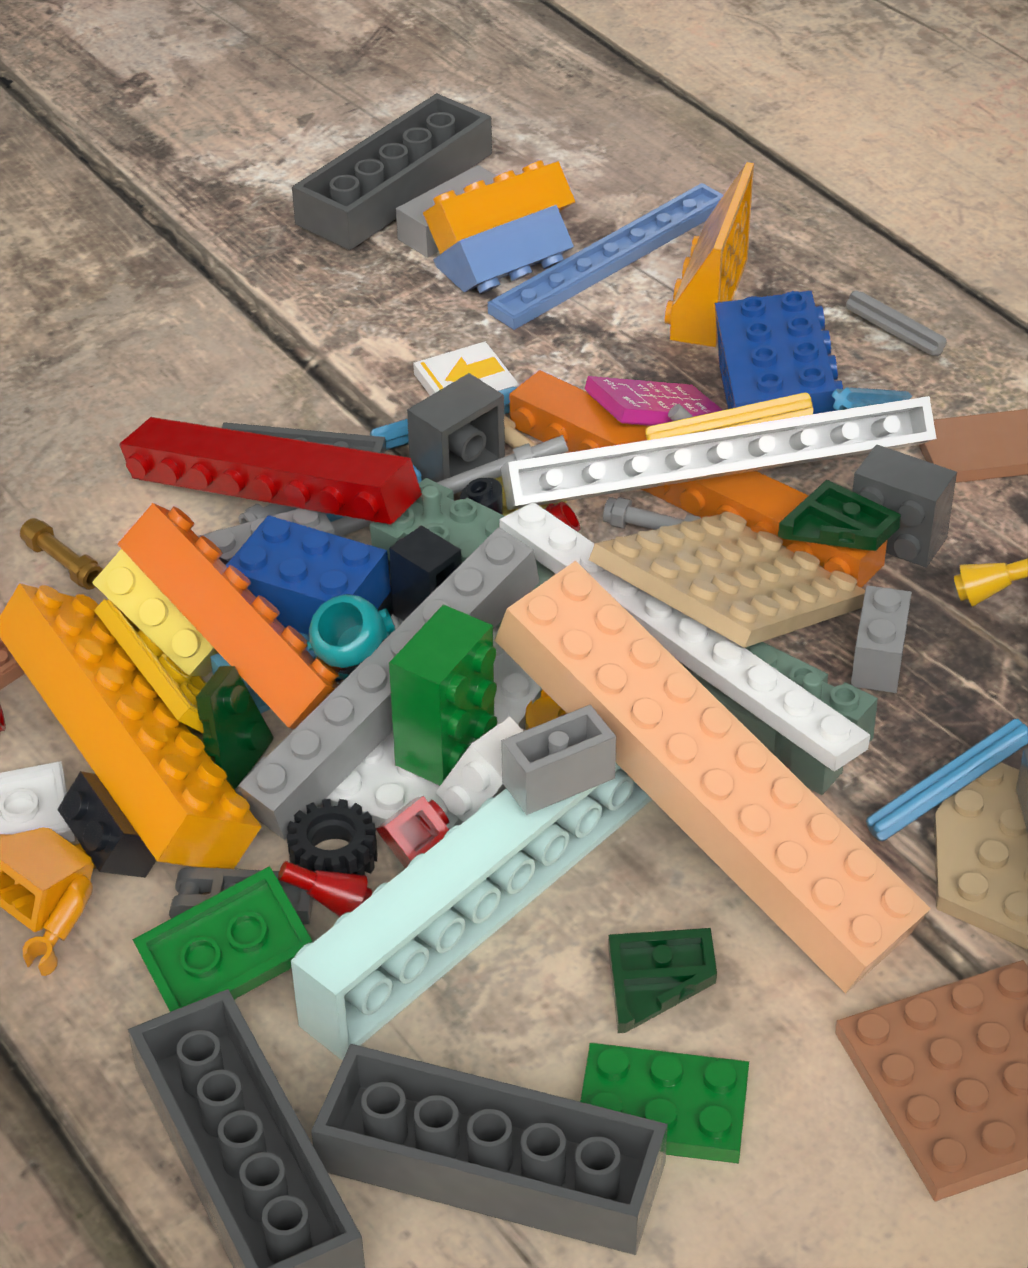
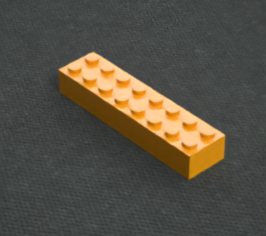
M19 583L0 615V638L156 861L192 867L234 869L262 826L249 810L250 805L247 800L237 794L226 780V772L211 760L204 750V743L193 735L185 724L175 718L94 611L99 605L96 601L83 594H77L75 597L62 594L46 585H41L37 588Z

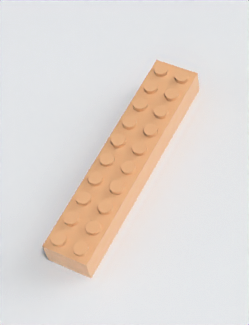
M574 561L506 609L494 641L567 714L588 705L594 708L616 736L615 762L845 994L899 946L931 908L578 562Z

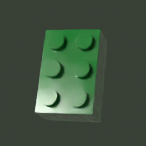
M443 604L389 662L395 766L440 786L469 746L497 726V717L494 716V697L497 691V684L494 682L496 649L493 647L492 624Z

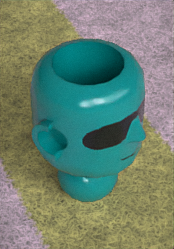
M344 594L327 600L314 613L309 626L310 640L307 641V646L310 651L313 650L316 658L318 657L339 674L338 677L345 680L367 657L372 655L396 628L386 608L378 611L375 605L363 597Z

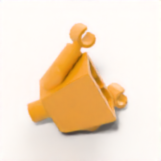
M44 827L16 834H0V907L34 933L42 929L46 931L43 936L33 937L26 941L22 951L27 967L31 966L37 956L44 955L39 962L38 968L42 976H47L57 967L58 960L53 949L59 939L65 941L93 892L91 876L96 866L80 843L73 845L52 829Z

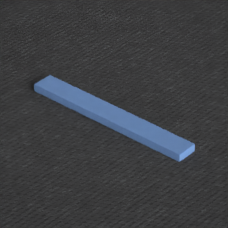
M703 183L695 186L489 301L488 314L513 330L519 328L705 222L723 197V194Z

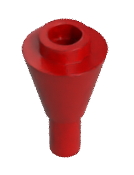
M288 861L282 864L278 874V880L306 890L308 895L338 917L347 912H352L372 895V889L367 887L368 879L365 875L321 870L313 872Z

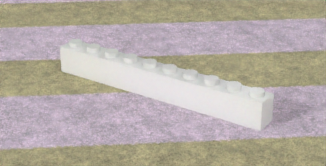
M928 396L512 461L500 468L507 509L513 510L522 508L531 502H535L538 505L870 453L876 444L889 449L920 445L937 438L930 397Z

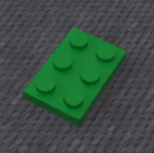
M270 866L132 939L170 1012L229 989L235 1000L292 968L291 960L304 945L313 942Z
M590 1043L580 1102L668 1124L666 1155L739 1164L749 1061Z

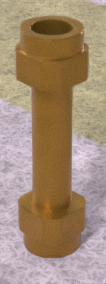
M31 518L22 525L20 537L29 548L35 552L44 550L69 570L70 579L78 586L88 590L96 588L92 582L103 570L96 560L87 554L80 557L54 537L53 528L43 520Z

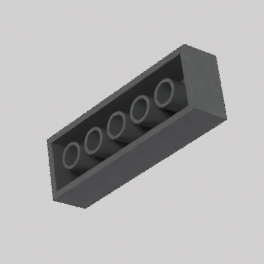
M438 93L434 94L293 185L292 196L295 225L348 250L353 249L396 219L397 207L460 175L491 155L492 117Z
M229 989L129 1028L128 1033L135 1068L233 1268H365L362 1236Z
M350 1043L311 1130L313 1147L327 1173L636 1255L666 1162L668 1124Z

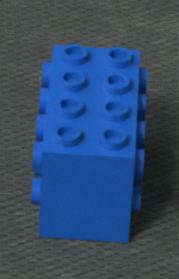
M812 290L803 292L790 291L785 294L765 297L752 296L742 300L715 303L719 368L728 409L806 392L809 393L812 400L813 414L837 411L833 408L835 399L831 395L835 389H843L841 380L834 381L838 379L835 355H830L831 340L829 330H825L823 307L815 306Z

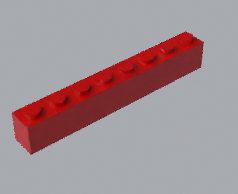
M150 417L119 443L126 461V467L133 479L390 525L422 495L411 458L155 417Z

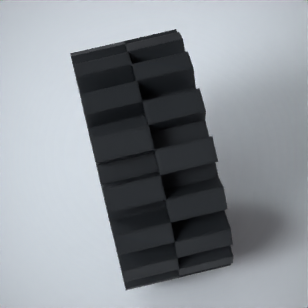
M323 799V807L317 808L314 802L306 805L307 815L299 810L294 815L295 822H289L287 827V843L290 863L313 872L321 870L365 875V872L371 874L374 870V861L377 862L378 857L375 822L372 823V816L368 811L362 813V806L354 803L348 809V800L339 799L338 806H331V799ZM330 839H340L349 842L348 845L336 850H323L315 847L317 844Z

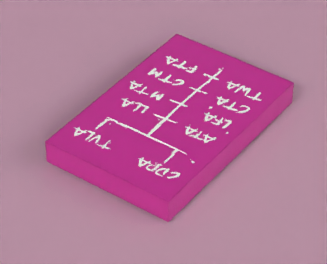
M588 376L584 388L591 397L620 423L653 426L671 422L673 420L668 417V413L676 404H680L693 417L722 411L718 405L695 386L689 384Z

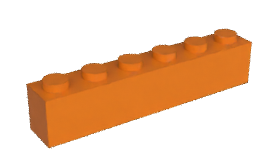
M152 503L118 542V546L230 666H235L244 681L286 726L295 729L339 686L335 681L339 674L318 657L314 659L306 650L307 640L291 626L285 628L276 619L280 612L271 602L260 595L255 597L247 589L251 582L241 571L232 565H229L228 568L219 559L223 554L222 551L205 536L199 538L191 530L195 524L189 516L175 506L168 510Z

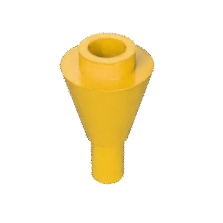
M1028 558L1010 564L960 565L961 574L954 576L960 600L969 599L971 606L974 607L1011 585L1012 581L1028 577Z

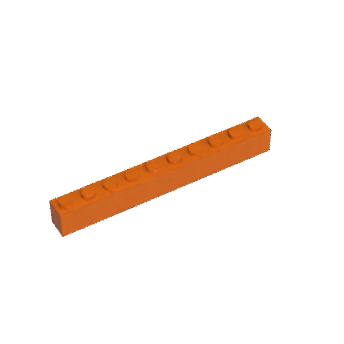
M541 370L537 371L509 394L510 419L515 422V429L542 442L563 435L569 450L565 453L646 441V428L652 426L620 423L586 391ZM758 471L641 489L695 516H699L701 519L704 516L711 517L720 515L723 512H730L744 518L747 521L746 526L751 528L752 531L756 533L765 531L778 536L779 523L809 496ZM781 538L783 540L782 545L791 552L803 551L817 557L820 560L819 565L830 573L840 571L849 574L857 580L856 585L861 588L885 563L887 540L876 551Z

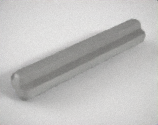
M853 291L846 302L848 310L929 355H941L943 348L947 344L944 336L863 292Z

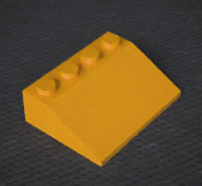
M746 162L705 221L700 236L693 237L691 257L685 258L682 279L677 278L675 283L674 301L669 300L666 306L665 324H670V340L710 347H716L718 343L715 303L733 301L748 260L754 163Z

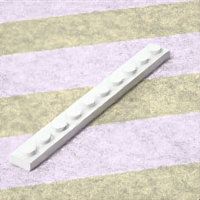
M531 502L500 519L499 528L532 548L535 559L555 574L574 561L578 562L679 662L835 772L868 750L869 733L752 652L589 561L594 543L535 502Z

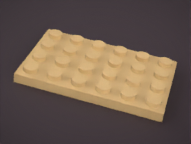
M723 512L720 515L711 517L704 516L702 519L694 521H683L681 524L661 526L659 529L639 531L637 534L624 537L617 536L615 539L594 544L589 557V561L744 648L863 607L865 590L856 585L857 580L851 575L840 571H833L831 573L823 569L819 565L820 560L817 557L803 551L791 552L782 545L783 540L778 536L765 531L756 533L746 526L747 521L744 518L730 512Z

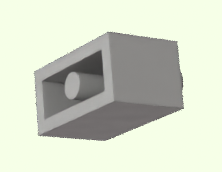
M866 585L855 646L851 679L852 686L897 693L912 592Z
M591 705L501 740L502 783L526 815L615 779L616 736Z

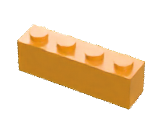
M540 160L522 168L523 173L515 175L514 171L510 170L494 177V183L486 185L484 180H481L463 188L465 193L456 195L454 190H451L433 198L435 205L424 211L423 215L439 253L442 254L462 239L548 207L557 205L559 212L574 204L575 199L559 161L544 166L543 161Z

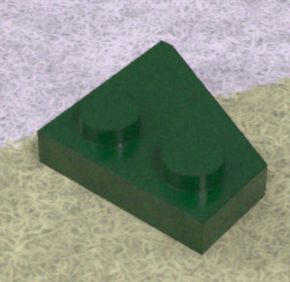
M825 480L779 523L778 536L788 540L876 551L900 528L901 514L836 483Z
M220 666L196 696L199 719L204 729V750L208 756H215L216 765L226 772V780L235 790L273 741L274 736L235 666Z
M711 928L608 935V951L618 1033H626L716 984L717 968Z

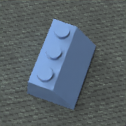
M557 205L462 239L433 260L436 267L463 292L477 288L480 294L501 285L498 279L510 276L511 281H515L531 274V267L541 263L543 269L554 266L564 260L562 254L573 248L574 245Z

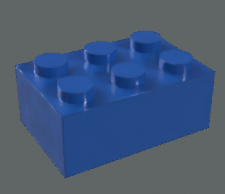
M270 515L264 519L226 564L227 568L229 565L234 566L250 580L251 584L247 589L255 597L258 595L264 597L278 609L280 614L276 619L285 628L291 626L299 633L309 635V626L314 613L321 604L332 597L344 594L361 596L378 609L391 592L387 550Z

